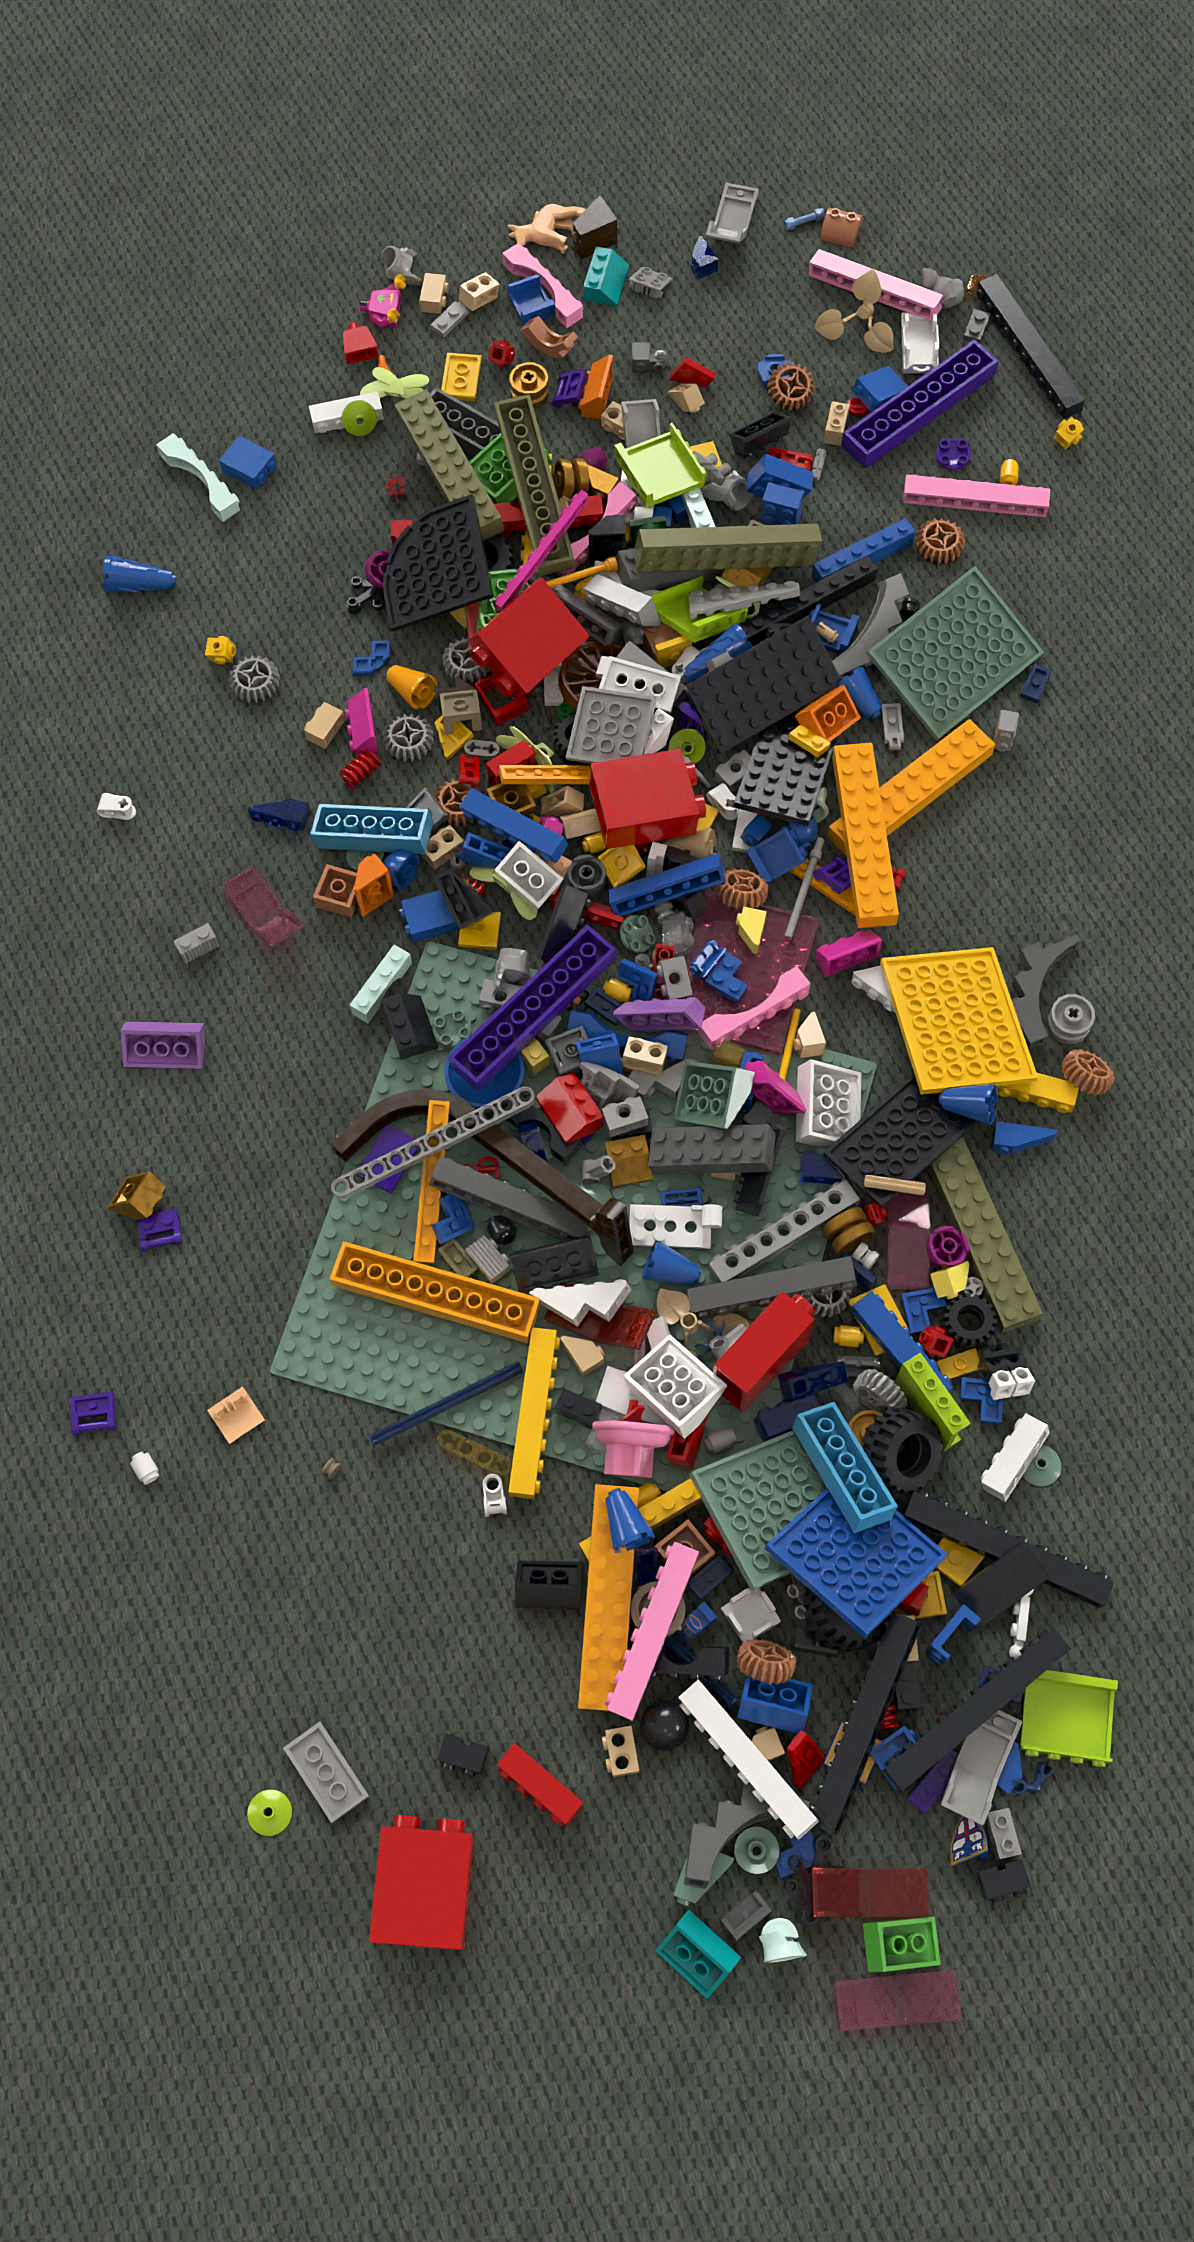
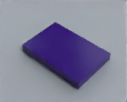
M385 1124L361 1166L416 1139ZM412 1148L410 1155L414 1156L419 1148ZM394 1157L391 1163L395 1166L400 1165L402 1158ZM376 1166L373 1169L375 1175H379L384 1171L382 1166ZM406 1169L374 1185L392 1194ZM358 1175V1176H357V1177H359V1178L365 1180V1176H364V1175Z

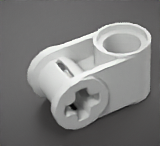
M689 646L673 665L672 674L680 675L682 683H690L683 675V672H685L684 668L701 651L694 646Z
M724 783L706 793L708 801L713 807L719 809V813L726 820H734L738 817L739 810L733 808L736 797Z
M103 793L97 813L106 818L130 820L136 815V809L132 805L131 799L127 796Z
M489 1474L483 1480L485 1516L489 1517L490 1514L497 1513L506 1515V1500L501 1478L496 1474ZM495 1480L499 1483V1486L495 1490H490L487 1488L488 1482Z

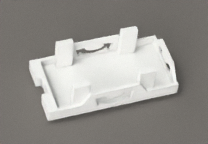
M901 313L903 374H926L939 365L937 314H933L932 321L910 313Z

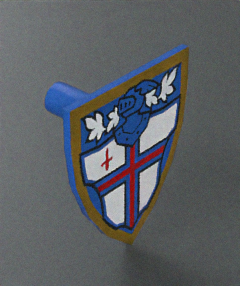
M964 1816L960 1818L952 1837L950 1851L952 1867L976 1856L986 1859L989 1854L983 1826Z

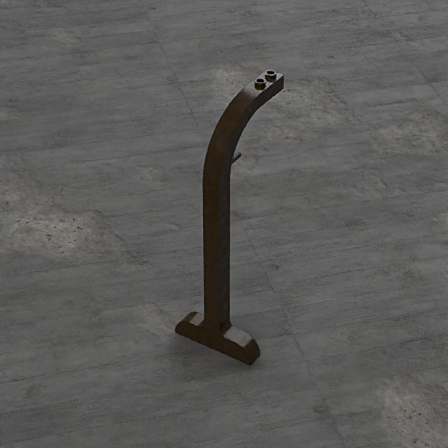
M435 1089L404 1091L387 1097L367 1109L355 1121H352L341 1135L335 1137L331 1146L334 1153L344 1162H347L379 1130L384 1128L385 1124L388 1125L409 1116L428 1115L429 1100L450 1102L448 1119L450 1122L476 1109L460 1097L445 1091ZM483 1115V1118H484V1119L490 1120V1119L487 1118L485 1115ZM473 1120L465 1123L467 1129H473L476 1126ZM497 1124L471 1136L590 1227L598 1235L604 1251L620 1267L634 1253L625 1204L613 1198H610L604 1205Z

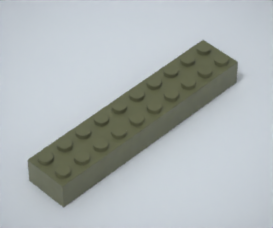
M427 389L395 404L401 423L447 503L472 494L475 497L483 541L505 531L500 514Z
M528 394L494 402L531 549L535 551L539 547L538 544L541 538L548 535L551 525L554 522L557 523L560 519L561 508L531 397ZM567 530L538 567L539 577L574 569V556Z
M818 524L639 529L633 556L637 572L810 566L816 561L822 544V537Z
M962 1137L927 1169L954 1229L964 1233L968 1240L969 1251L966 1257L975 1277L983 1284L982 1293L985 1299H987V1304H992V1311L996 1312L997 1327L1002 1334L1038 1321L1043 1313Z

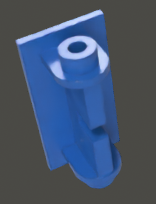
M715 940L708 941L701 950L705 957L698 954L690 964L691 967L689 969L693 972L691 976L702 978L707 976L714 964L722 958L726 948H718V943Z

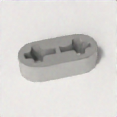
M469 740L464 745L467 757L473 758V756L479 757V760H492L500 755L498 744L492 741ZM472 747H475L474 752H470ZM493 748L494 751L492 754H489L490 749Z

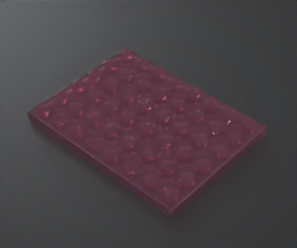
M707 890L705 901L709 910L698 918L685 960L693 995L676 999L697 998L705 1007L703 1021L714 1014H738L757 1007L773 993L782 974L797 966L804 975L819 924V918L800 914L791 940H788L784 936L792 911L764 904L759 906L757 910L767 912L758 952L753 954L738 933L739 925H736L738 913L742 914L743 910L741 908L736 909L733 906L728 907V904H723L722 900L718 899L716 892ZM708 941H717L718 948H726L725 952L742 961L741 967L733 977L746 983L748 989L738 1003L705 985L704 981L707 976L704 978L691 976L693 972L689 969L691 967L690 964L698 954L705 957L701 950ZM796 1001L787 1009L777 1011L772 1018H765L755 1028H749L738 1038H732L727 1042L781 1056ZM698 1029L684 1030L698 1034Z

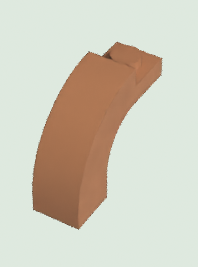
M539 316L530 319L520 330L531 345L553 358H563L574 346L573 342L578 338L574 331L566 335L554 333Z

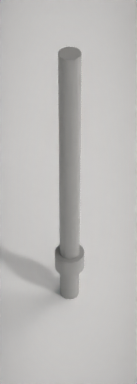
M821 837L817 838L814 849L811 850L809 855L810 861L784 936L788 940H791L816 864L822 856L821 849L824 839Z

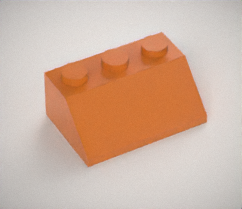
M610 354L592 363L591 371H587L586 381L588 382L583 389L582 395L584 397L579 402L581 417L601 420L613 380V355Z
M845 685L831 689L795 715L799 725H803L828 742L832 741L861 718Z
M376 854L365 857L358 866L354 891L362 917L394 897L389 871Z

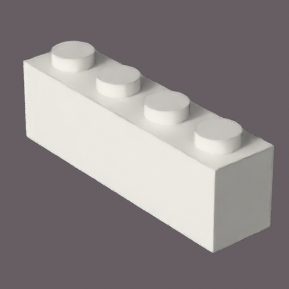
M378 392L309 406L315 434L343 429L342 412L347 404L355 400H363L370 403L376 411L377 421L383 420V411ZM361 417L357 419L358 423L363 421Z
M1026 1413L1022 1419L1019 1418L1017 1420L1014 1432L1011 1436L1008 1435L1006 1437L1003 1449L1000 1453L997 1452L995 1454L992 1466L989 1470H985L981 1476L983 1490L1006 1502L1049 1435L1047 1424Z

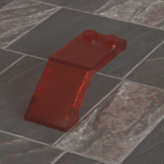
M566 1283L560 1284V1286H564V1287H573V1286H574L573 1284H566ZM621 1304L610 1322L589 1310L577 1327L548 1309L544 1320L596 1343L640 1350L653 1323L656 1312L649 1308Z
M812 1868L814 1917H929L926 1868Z

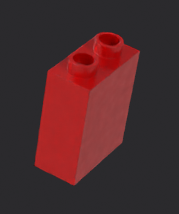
M541 577L525 588L468 639L467 642L472 647L469 650V654L473 661L482 668L488 666L497 677L494 679V685L498 691L505 697L512 695L517 699L527 694L580 646L589 637V634Z
M681 749L591 763L589 787L605 849L696 834L698 819L706 817V804L702 794L694 796L692 786L697 785L696 768L693 762L685 763Z
M782 1291L714 1364L713 1373L727 1385L721 1396L742 1414L809 1342L815 1320L811 1316L814 1308L804 1297L795 1294L790 1298Z
M394 1815L393 1827L381 1826L369 1942L464 1950L475 1836L472 1833H464L466 1821L439 1819L438 1831L420 1829V1817Z

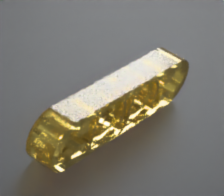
M447 1429L439 1433L437 1440L443 1450L499 1477H507L511 1474L512 1462L508 1457ZM450 1435L451 1440L457 1443L456 1450L453 1449L454 1444L450 1442L444 1445L442 1438ZM463 1444L471 1445L472 1450L469 1454H462L460 1452V1447ZM480 1454H490V1461L485 1464L479 1461ZM497 1457L496 1462L502 1465L504 1462H507L509 1469H504L503 1472H500V1467L495 1464L494 1468H491L494 1458Z

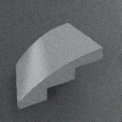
M585 1061L579 1065L583 1073L581 1083L600 1112H602V1108L610 1103L618 1104L624 1102L629 1097H635L640 1086L613 1070Z

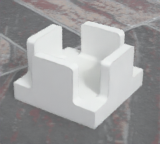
M747 1588L721 1607V1611L742 1642L747 1640L753 1641V1639L758 1638L781 1622L775 1612L776 1608L766 1593L762 1592L760 1588L753 1591Z

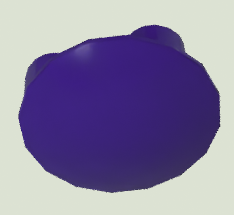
M943 439L936 450L937 461L946 469H961L968 464L971 458V450L965 439Z

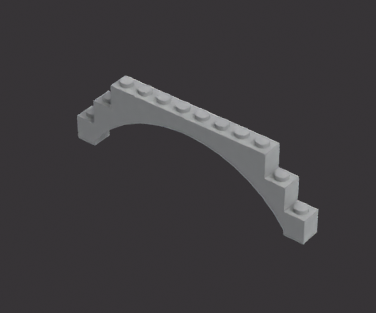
M901 573L878 583L879 592L867 624L847 650L832 660L841 679L844 678V673L849 672L850 675L853 673L852 671L863 664L865 667L874 664L866 653L889 635L890 631L896 629V624L902 622L895 604L903 601V596L908 595L909 592ZM726 652L705 663L710 672L731 660L732 657Z

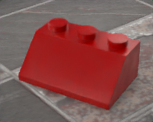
M574 1071L557 1077L536 1095L535 1099L565 1144L600 1131L604 1116Z

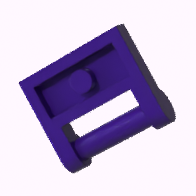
M585 369L560 374L556 396L552 400L554 407L560 408L563 404L580 402L588 376Z
M687 702L681 703L679 705V712L681 713L679 729L696 730L706 742L708 734L699 716L690 709V704Z
M835 857L831 860V863L823 868L816 869L813 873L816 880L824 881L838 894L851 887L848 863L840 857ZM834 869H839L835 873L829 874Z
M177 1209L153 1213L148 1218L137 1220L142 1252L149 1251V1248L183 1243ZM174 1231V1235L147 1240L148 1236Z
M113 1392L71 1397L73 1435H80L81 1432L102 1429H109L111 1431L117 1429ZM107 1415V1421L80 1424V1418Z

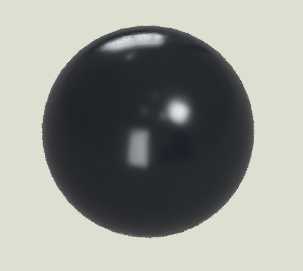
M656 1701L650 1704L641 1716L640 1731L642 1737L650 1747L656 1750L671 1751L678 1748L686 1740L689 1733L688 1716L679 1704L673 1701Z

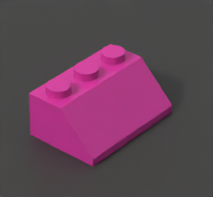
M364 688L347 701L348 709H345L346 719L350 720L351 725H347L348 734L353 738V741H349L351 752H355L356 757L358 754H362L364 749L371 751L376 756L378 755L368 688Z
M871 930L859 931L852 937H843L831 945L825 944L820 946L816 950L815 959L824 977L877 958L882 940Z
M763 1061L747 1062L745 1070L755 1072L751 1092H753L757 1099L768 1105L774 1113L806 1112L799 1093L791 1087L792 1085L779 1077L780 1075L772 1071Z

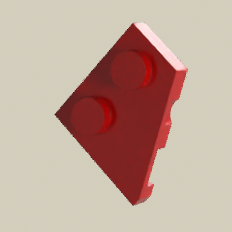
M685 357L670 374L669 380L707 387L714 380L716 373Z
M802 1730L787 1747L793 1785L800 1790L826 1757V1754Z

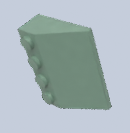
M685 1061L673 1120L728 1129L751 1092L755 1072L736 1067Z

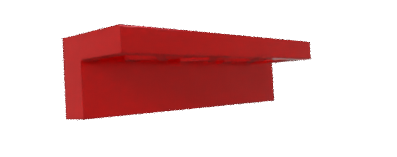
M557 890L555 895H550L549 904L552 910L555 908L560 890ZM592 901L590 909L586 910L584 914L586 921L620 931L621 924L629 916V914L623 916L615 915L612 907Z

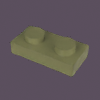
M452 1238L438 1249L439 1254L455 1274L470 1278L479 1271L478 1266L455 1238Z

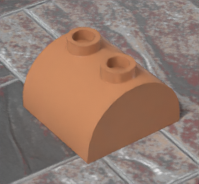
M829 207L824 219L820 240L853 248L862 224L863 215Z

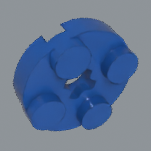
M781 354L765 356V359L758 364V377L761 383L767 386L773 369H777L779 365L783 366L786 362L790 366L791 361L789 360L788 362L785 356ZM786 375V376H782V378H784V377H786V378H791L792 376H791V375Z

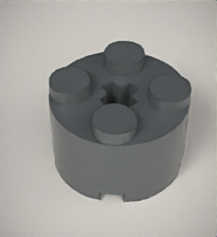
M592 855L576 857L567 869L568 886L590 894V899L602 895L606 886V869L603 862L597 860Z

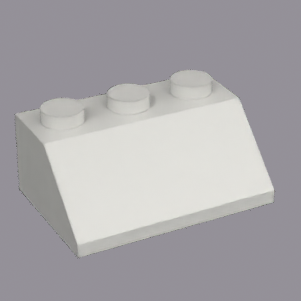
M520 841L493 871L494 874L508 884L509 888L535 911L540 908L563 880L559 874Z

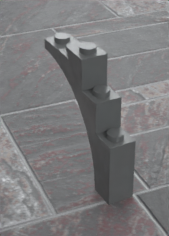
M1077 934L1072 937L1065 936L1060 942L1055 944L1049 943L1043 948L1038 942L1033 945L1027 944L1021 949L1018 958L1025 970L1018 972L1012 982L1019 996L1013 998L1012 1003L1028 1050L1044 1044L1048 1037L1039 1010V993L1042 981L1056 962L1078 948L1081 940Z
M743 1782L739 1805L732 1801L718 1803L714 1827H710L707 1823L693 1824L690 1832L683 1885L706 1889L712 1866L727 1842L752 1824L773 1818L767 1810L770 1807L765 1800L760 1802L752 1793L755 1788L750 1782L747 1785ZM799 1797L801 1801L809 1809L810 1801H806L802 1797Z

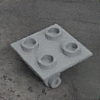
M641 267L629 278V287L633 291L641 292V294H644L646 290V296L649 295L652 298L661 299L663 295L661 290L672 278L668 277L665 273H657L648 267Z

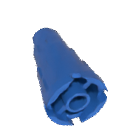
M106 555L103 573L105 574V579L103 578L104 592L169 590L172 586H176V575H173V572H170V570L160 569L156 566L141 564L138 561L123 559L113 555Z
M735 623L725 630L719 638L709 644L707 649L698 654L684 668L685 672H683V675L688 682L694 681L709 672L706 661L726 652L729 653L730 657L734 658L753 646L751 642H748L747 635L743 629Z

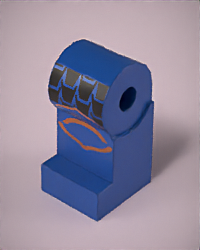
M703 1602L683 1621L681 1625L682 1630H678L676 1633L687 1643L716 1621L717 1616Z

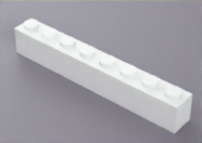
M699 1680L678 1697L682 1702L679 1705L687 1715L692 1713L697 1719L694 1724L702 1733L706 1730L711 1736L708 1740L716 1750L721 1748L724 1751L725 1755L723 1758L732 1768L735 1765L740 1770L737 1775L746 1785L750 1782L755 1788L752 1793L760 1802L764 1800L770 1806L767 1810L775 1820L780 1818L785 1825L782 1828L790 1838L795 1836L799 1840L819 1822Z

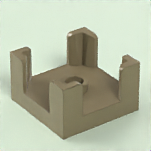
M477 689L440 694L445 735L454 733V721L471 719L473 731L482 730Z

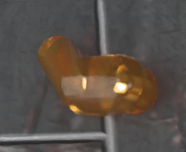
M980 273L970 277L967 281L965 294L973 295L974 288L978 287L979 281L986 279V276Z

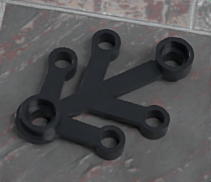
M358 576L351 579L354 589H370L357 598L351 597L347 600L346 607L350 614L359 613L361 611V604L377 594L376 599L372 602L374 610L381 611L384 609L383 589L372 586L368 581L362 580Z
M818 1835L813 1840L815 1857L811 1877L805 1869L803 1859L800 1856L791 1855L788 1859L789 1867L795 1869L808 1891L806 1900L799 1891V1884L795 1879L787 1878L783 1883V1887L787 1892L791 1893L799 1907L797 1911L798 1920L805 1926L815 1925L819 1920L820 1912L830 1904L837 1903L841 1899V1893L838 1889L829 1888L826 1896L816 1902L817 1894L837 1879H843L846 1874L843 1866L833 1865L830 1873L820 1879L824 1856L833 1847L831 1838L826 1835ZM820 1840L824 1841V1846L822 1848H819L818 1842ZM797 1858L799 1863L794 1867L792 1862ZM837 1868H840L841 1874L839 1876L835 1875V1870ZM793 1881L794 1888L789 1890L788 1884ZM835 1891L837 1896L832 1900L830 1895ZM806 1910L811 1911L809 1918L805 1917Z

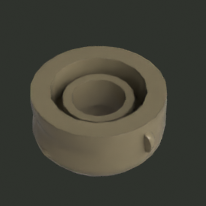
M658 1581L637 1587L638 1591L631 1602V1617L637 1629H640L642 1621L639 1620L644 1607L648 1609L651 1601L647 1599L652 1587L656 1588ZM683 1597L666 1637L673 1635L678 1630H682L681 1625L686 1611Z

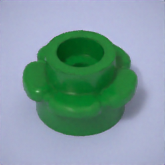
M563 702L558 706L556 712L560 719L563 717L566 719L567 715L571 714L573 716L575 710L567 702Z

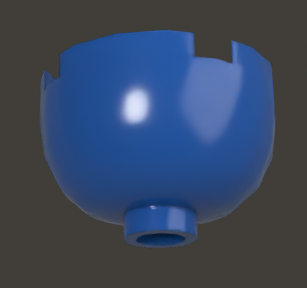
M812 816L809 826L789 822V828H793L798 835L796 840L799 845H803L806 850L812 847L811 844L818 837V826L814 816Z
M397 850L385 858L384 865L389 871L391 885L401 889V887L407 888L418 874L415 871L416 866L420 867V859L416 854L405 850Z

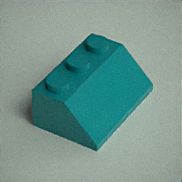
M596 246L583 286L584 301L617 307L629 264L613 249Z
M690 1910L685 1913L655 1950L706 1999L716 1990L741 1958Z

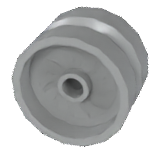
M1066 994L1058 998L1053 1004L1047 1019L1048 1031L1058 1042L1064 1044L1081 1042L1088 1035L1095 1019L1094 1008L1083 996Z

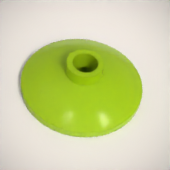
M355 400L344 408L342 423L350 434L364 436L375 428L377 414L370 403L363 400ZM358 418H363L361 423L357 422Z
M683 729L675 733L671 738L669 751L681 749L682 754L688 757L695 765L704 756L706 744L702 735L696 730ZM688 746L692 747L690 752H686Z
M265 1790L258 1793L251 1800L248 1807L247 1816L249 1824L254 1831L264 1836H274L281 1833L288 1826L292 1817V1807L289 1799L277 1790ZM271 1808L272 1815L267 1817L265 1810Z

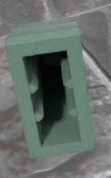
M719 1853L712 1866L707 1888L703 1889L683 1885L687 1862L686 1857L673 1895L677 1897L676 1902L689 1907L690 1903L695 1904L731 1866L734 1858Z

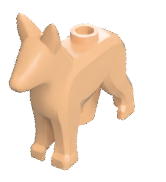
M557 204L546 205L540 212L537 211L535 213L532 224L523 226L508 225L514 231L508 236L515 238L516 242L522 246H525L527 242H533L557 248L561 253L565 254L568 246L565 245L568 237L556 233L555 228L568 229L572 232L574 221L571 218L580 216L586 209L576 206L563 207Z

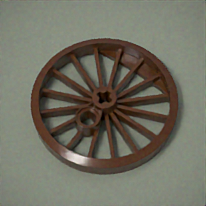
M599 641L586 642L578 646L564 659L558 674V685L563 698L575 711H577L580 694L575 695L571 689L581 688L582 690V686L599 688L602 680L596 676L598 666L588 655H595L599 665L601 655L617 657L625 647L624 645L612 643L605 646ZM581 658L589 667L576 660ZM570 665L581 672L567 670ZM621 675L616 681L619 684H624L627 681V677ZM566 677L578 679L581 681L568 683ZM645 682L644 685L635 684L634 686L637 689H642L645 686Z

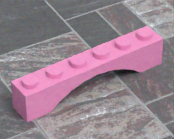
M517 243L503 252V265L513 275L528 278L539 274L542 287L547 290L555 303L556 318L566 328L583 318L582 303L576 300L571 292L566 290L560 281L555 279L549 270L545 269L538 259L529 253L527 248Z
M621 481L608 494V503L602 519L607 515L617 514L626 516L629 511L632 512L635 506H637V495ZM589 534L581 540L570 544L574 556V569L557 572L556 574L560 577L575 573L580 563L583 564L587 560L589 555Z
M796 966L780 976L773 993L763 1003L751 1010L738 1014H714L703 1021L702 1029H698V1034L710 1050L716 1047L721 1048L728 1040L738 1038L749 1028H755L765 1018L770 1019L777 1011L787 1009L798 999H804L809 994L811 983Z

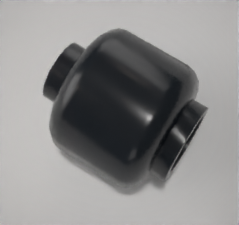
M495 1215L487 1225V1232L496 1244L508 1245L515 1240L517 1227L511 1219L502 1215Z

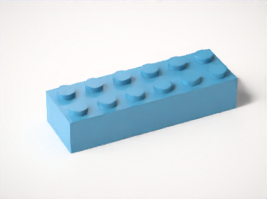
M319 804L310 835L315 847L319 849L376 852L405 850L414 854H425L433 821L428 809Z
M835 1402L797 1414L792 1429L853 1532L857 1533L891 1520L898 1506Z

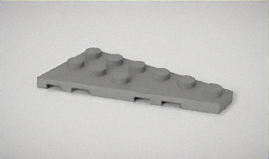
M787 581L784 584L768 583L766 586L749 585L746 588L733 586L726 590H721L720 588H714L705 592L694 590L692 593H688L690 619H695L697 614L702 613L706 616L713 615L716 610L728 612L751 607L753 602L765 604L771 598L783 600L800 596L799 583Z

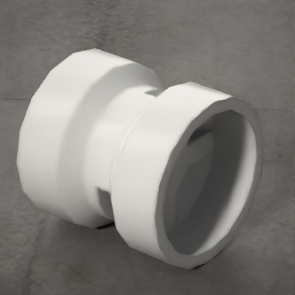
M862 1242L852 1257L857 1262H860L866 1270H869L880 1254L876 1251H871L868 1245Z

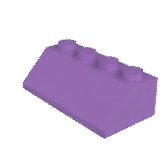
M694 997L687 999L670 998L669 1000L652 999L651 1001L634 1000V1002L622 1004L614 1011L613 1015L630 1032L702 1029L705 1007Z
M125 1022L121 1029L123 1067L202 1069L205 1047L204 1023Z

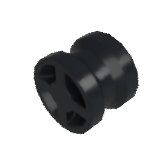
M905 598L899 612L900 617L905 620L909 619L919 610L920 602L914 598Z

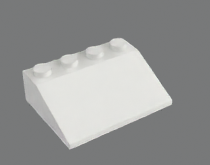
M812 1059L798 1066L797 1092L802 1099L806 1112L796 1113V1142L812 1146L830 1147L860 1120L861 1073Z
M670 1334L624 1375L628 1388L684 1439L701 1424L727 1387L720 1378Z

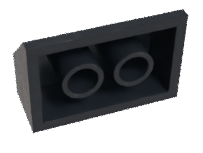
M772 412L729 434L735 454L746 458L751 456L756 450L767 448L768 444L781 441L789 433L790 416Z
M607 515L589 530V567H594L595 560L603 562L607 558L616 557L618 551L626 550L625 515Z
M399 993L381 999L401 1060L438 1048L421 995Z
M518 1560L515 1583V1607L525 1609H581L582 1562Z

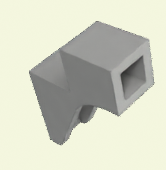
M688 1058L662 1071L661 1076L633 1070L628 1079L640 1086L635 1097H641L644 1103L647 1098H651L657 1088L673 1099H676L684 1062L697 1061L693 1058Z

